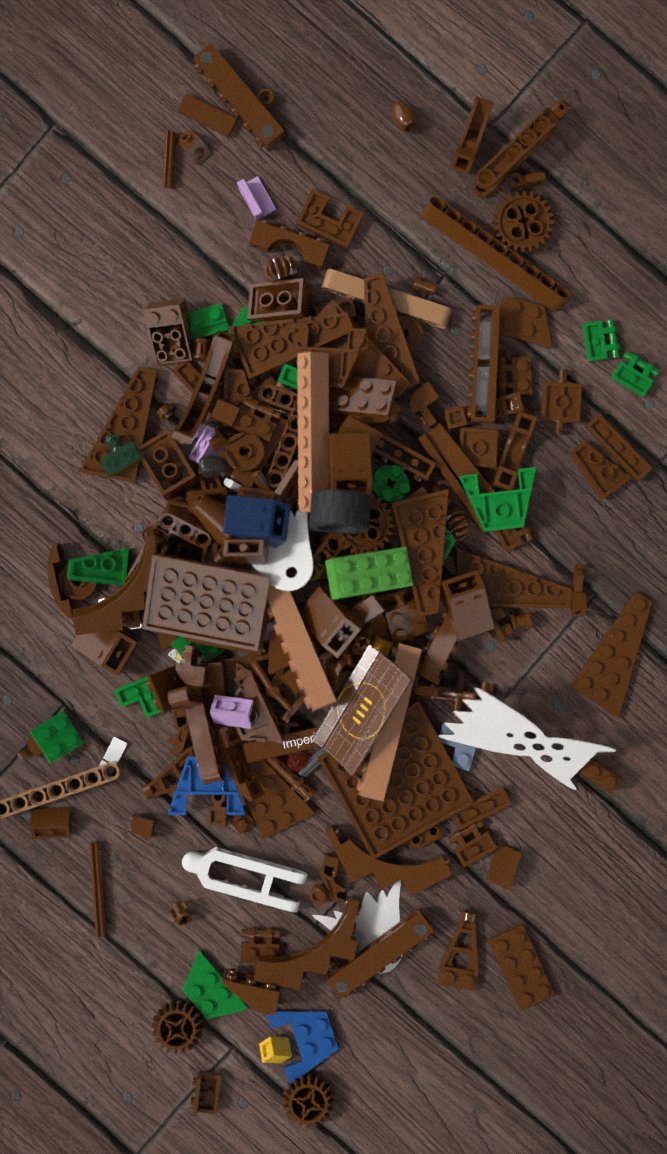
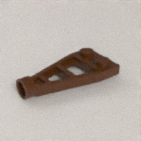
M193 745L182 752L155 779L142 786L143 793L148 800L158 795L176 791L178 783L167 787L163 782V778L173 771L178 779H180V766L186 761L187 756H196Z
M462 910L461 919L441 960L437 985L470 991L476 990L479 973L475 925L477 912ZM462 932L468 933L471 936L469 947L457 945ZM460 951L468 954L469 966L467 968L452 965L451 962L456 952Z

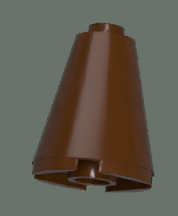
M205 494L195 495L190 501V509L215 541L220 545H224L225 539H231V535L222 533L226 504Z

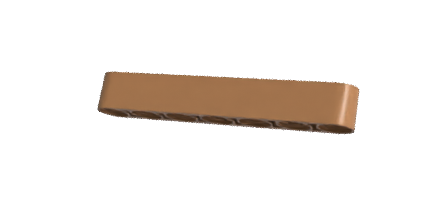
M327 269L321 287L323 290L345 298L352 297V300L365 304L364 279ZM389 288L398 315L413 317L419 322L437 328H447L452 313L451 308Z
M111 761L0 800V804L6 805L7 812L3 813L0 811V818H5L113 781L121 775L122 766L116 761ZM109 766H114L116 768V775L109 774ZM91 772L98 775L97 782L90 779ZM72 779L79 780V788H75L72 785ZM54 785H59L62 788L61 794L54 792ZM36 791L43 793V800L36 798ZM18 797L25 800V806L22 807L18 804Z

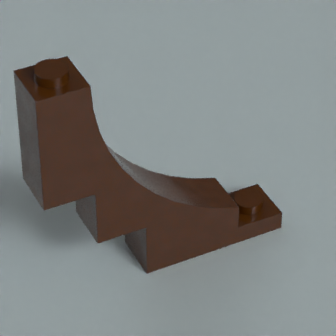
M333 825L325 828V832L351 882L373 872L381 889L402 879L409 894L412 896L452 875L450 869L453 867L448 857L444 859L442 854L417 862H397L381 857L373 860L369 852L359 846L351 837L340 841L342 835L338 828L334 829Z

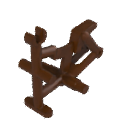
M269 651L262 652L261 655L248 654L245 658L246 662L250 664L264 685L266 695L274 697L287 710L279 718L283 722L288 723L289 719L305 703V693L292 705L279 690L282 683L279 675L287 668L276 672L271 681L259 661L269 659Z
M457 671L455 686L418 682V686L415 689L416 698L453 702V717H458L454 711L461 712L463 699L482 701L477 692L464 691L465 672ZM482 682L481 690L493 697L494 686L489 684V682Z

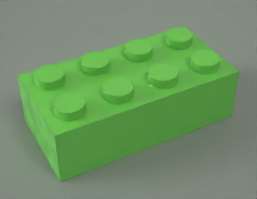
M406 547L333 558L325 561L332 600L413 586Z

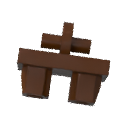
M218 426L214 429L216 435L209 440V443L217 451L223 445L226 447L228 440L241 432L236 431L233 433L230 430L227 433L229 437H227ZM223 449L219 454L227 463L225 449Z
M501 607L490 609L494 625L493 632L498 642L506 641L505 638L511 635L513 630L509 623L499 627L497 620L505 617ZM491 630L484 632L488 639L494 637Z

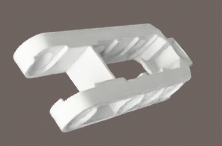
M215 847L205 854L191 851L186 853L182 859L183 868L188 872L198 874L197 876L204 888L282 910L298 912L300 901L296 902L284 898V895L269 891L273 877L305 884L308 874L304 871ZM219 861L266 874L262 891L248 888L244 884L241 886L230 883L226 879L223 881L210 877L208 872L211 863Z

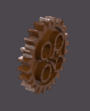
M516 191L514 198L508 194V201L502 199V206L497 205L496 207L499 212H494L493 214L497 218L492 220V224L497 225L492 230L493 232H498L495 238H501V242L506 243L509 248L513 247L515 252L517 249H520L521 254L524 253L525 249L530 254L532 247L538 251L539 244L544 246V239H550V235L547 233H552L554 230L549 227L555 223V221L549 220L554 216V213H548L551 206L545 207L546 200L540 202V195L533 198V192L526 196V191H523L522 196H520ZM519 206H520L521 209H522V216H521L520 211H519V209H518ZM526 208H532L535 214H528ZM513 212L516 218L510 219L507 213ZM521 218H522L523 222H527L526 225H525V230H524V225H523V223H519L520 220H521ZM536 226L539 229V233H533L530 227ZM516 230L520 232L521 237L516 238L512 236L511 232Z
M374 493L370 497L371 510L376 513V519L370 518V524L377 523L379 527L370 525L369 529L374 531L375 538L371 539L368 536V532L356 534L355 537H352L350 534H335L333 536L334 538L340 537L338 545L344 542V550L350 547L351 554L356 550L358 554H363V551L370 553L371 550L376 552L378 551L377 547L380 549L384 548L382 542H389L386 536L393 535L389 531V529L394 527L393 524H389V521L394 519V517H388L391 509L385 510L387 503L381 505V497L374 500Z

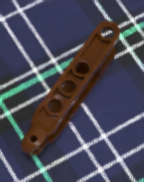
M558 100L550 108L547 107L542 110L478 172L473 186L474 194L479 198H486L552 136L559 122L564 119L570 105L564 100ZM478 187L481 188V189H488V190H487L486 192H480V191L478 190Z

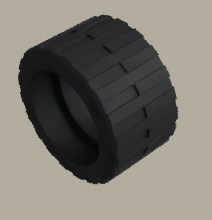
M321 490L313 492L311 494L309 527L320 532L334 534L366 533L370 527L371 497L364 493L349 490Z

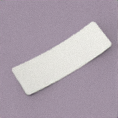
M113 737L103 759L109 762H118L127 743ZM102 760L100 765L105 764L107 762ZM114 766L108 767V772L110 775H112L115 769Z

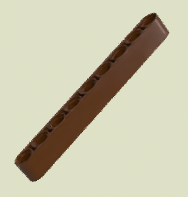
M432 197L422 213L423 218L549 309L559 312L571 296L567 288L442 199Z

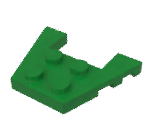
M536 467L518 469L519 490L479 494L477 474L460 476V480L484 532L524 527Z

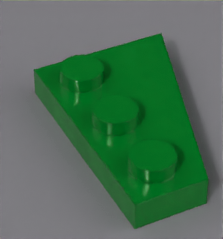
M129 548L69 560L67 580L123 586L127 577Z

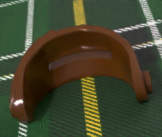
M344 651L338 658L335 656L326 664V674L331 690L338 688V677L345 665L348 671L351 672L356 667L353 660L352 664L348 665V654Z

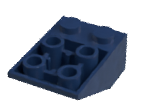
M228 495L222 533L242 539H264L267 546L277 548L287 541L291 505L272 499Z

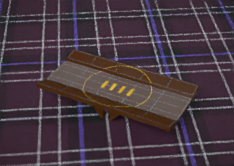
M368 645L312 741L327 751L351 776H354L412 682V678L379 650Z

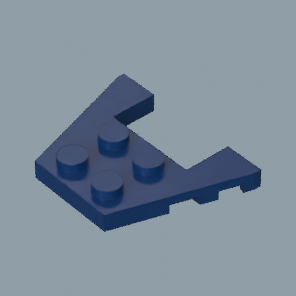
M187 756L168 815H186L187 794L227 795V815H244V808L237 787L225 766L222 756L221 759L225 773L224 780L204 785L201 781L196 756Z
M327 1010L275 1011V1015L267 1014L271 1029L291 1023L302 1060L284 1065L288 1083L292 1084L294 1078L299 1079L300 1075H304L338 1050V1044Z

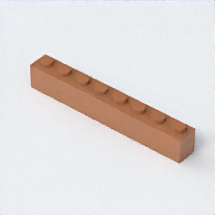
M320 352L297 353L299 512H310L311 494L313 492L329 490L328 353Z
M254 566L252 567L253 570L251 572L260 573ZM269 584L266 611L270 618L273 617L275 621L273 627L276 635H281L283 640L281 647L285 654H289L291 660L288 663L292 672L296 671L298 676L296 682L299 689L304 690L306 695L304 702L307 708H311L313 712L335 703L336 699L290 591L280 590Z
M400 643L396 644V647H392L390 658H393L392 662L412 678V682L369 750L367 760L363 761L361 769L364 772L363 778L359 779L357 784L360 796L384 801L422 649Z

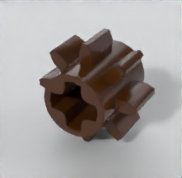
M177 901L169 910L171 914L169 918L172 923L176 922L178 926L186 925L193 916L191 913L193 909L189 903L185 904L184 901Z

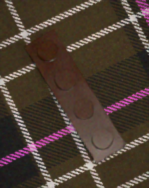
M597 414L584 427L636 482H639L652 469L600 414Z

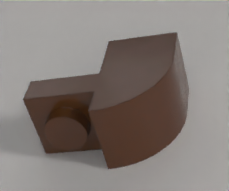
M429 382L419 387L413 393L409 403V410L412 417L419 413L420 416L418 418L422 425H427L428 428H431L436 424V420L427 407L436 402L439 397Z
M185 645L182 651V659L184 660L183 662L176 663V672L179 678L188 685L198 687L209 686L212 666L197 664L199 645Z

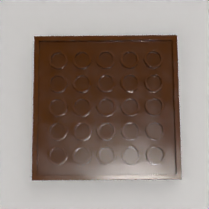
M419 701L407 707L384 801L363 797L358 794L357 784L364 774L361 771L362 764L355 775L351 776L327 751L317 756L373 860L474 803Z

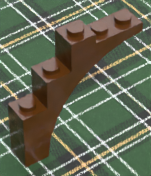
M220 330L214 335L194 393L181 420L173 431L172 438L176 439L179 443L191 444L195 437L198 438L202 433L208 412L214 404L219 384L224 379L225 369L228 367L236 336Z
M153 528L145 529V543L142 556L128 581L106 599L88 607L72 610L75 635L123 630L122 623L126 622L125 612L145 610L144 603L147 598L152 555L156 553V547H159V536L155 535Z
M352 896L348 897L345 909L337 924L315 945L302 952L288 956H257L253 970L254 981L300 989V985L305 982L306 972L304 971L327 975L328 969L332 967L333 958L331 956L354 960V956L358 954L360 946L356 937L351 936L355 934L356 923L354 922L356 915L359 916L361 904H359L358 899Z

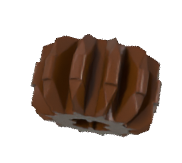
M285 256L267 262L264 265V272L268 282L282 281L297 274V266L293 257Z
M459 508L448 510L446 515L447 529L456 541L465 539L470 535V527L466 517Z

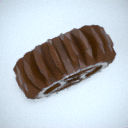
M181 1000L177 1001V1005L173 1001H170L169 1006L163 1004V1010L158 1009L157 1015L153 1017L154 1023H152L151 1028L155 1030L152 1031V1036H157L155 1043L162 1042L160 1049L164 1048V1046L167 1047V1053L171 1049H174V1054H177L178 1049H180L182 1054L185 1053L186 1048L192 1050V1044L197 1045V1039L202 1037L200 1032L203 1031L204 1026L200 1024L203 1023V1018H198L200 1015L199 1011L193 1012L195 1009L194 1005L188 1008V1001L185 1002L184 1006L181 1005ZM178 1013L182 1014V1016L174 1017L173 1015L170 1016V1014ZM188 1019L191 1021L193 1026L192 1034L188 1031L189 1029L185 1025ZM163 1020L166 1022V1026H168L170 1030L167 1035L165 1034L162 1027ZM182 1022L181 1028H177L173 1032L174 1026H178ZM180 1037L184 1040H173V1038Z
M309 1073L308 1078L300 1075V1080L294 1078V1084L288 1083L287 1087L289 1089L284 1090L285 1097H283L282 1102L286 1103L283 1105V1109L287 1111V1117H292V1123L298 1120L299 1127L306 1123V1128L308 1129L310 1123L316 1128L317 1121L323 1124V1118L329 1119L330 1114L328 1112H333L331 1105L335 1104V1100L332 1098L334 1092L329 1091L331 1085H325V1079L319 1081L318 1074L313 1079ZM303 1088H309L305 1092L299 1091ZM316 1090H318L323 1095L325 1100L324 1102L320 1101V1098L316 1097ZM311 1096L312 1102L310 1101L306 1106V1100ZM293 1100H296L302 1106V1111L295 1107ZM311 1110H317L315 1113L308 1114Z

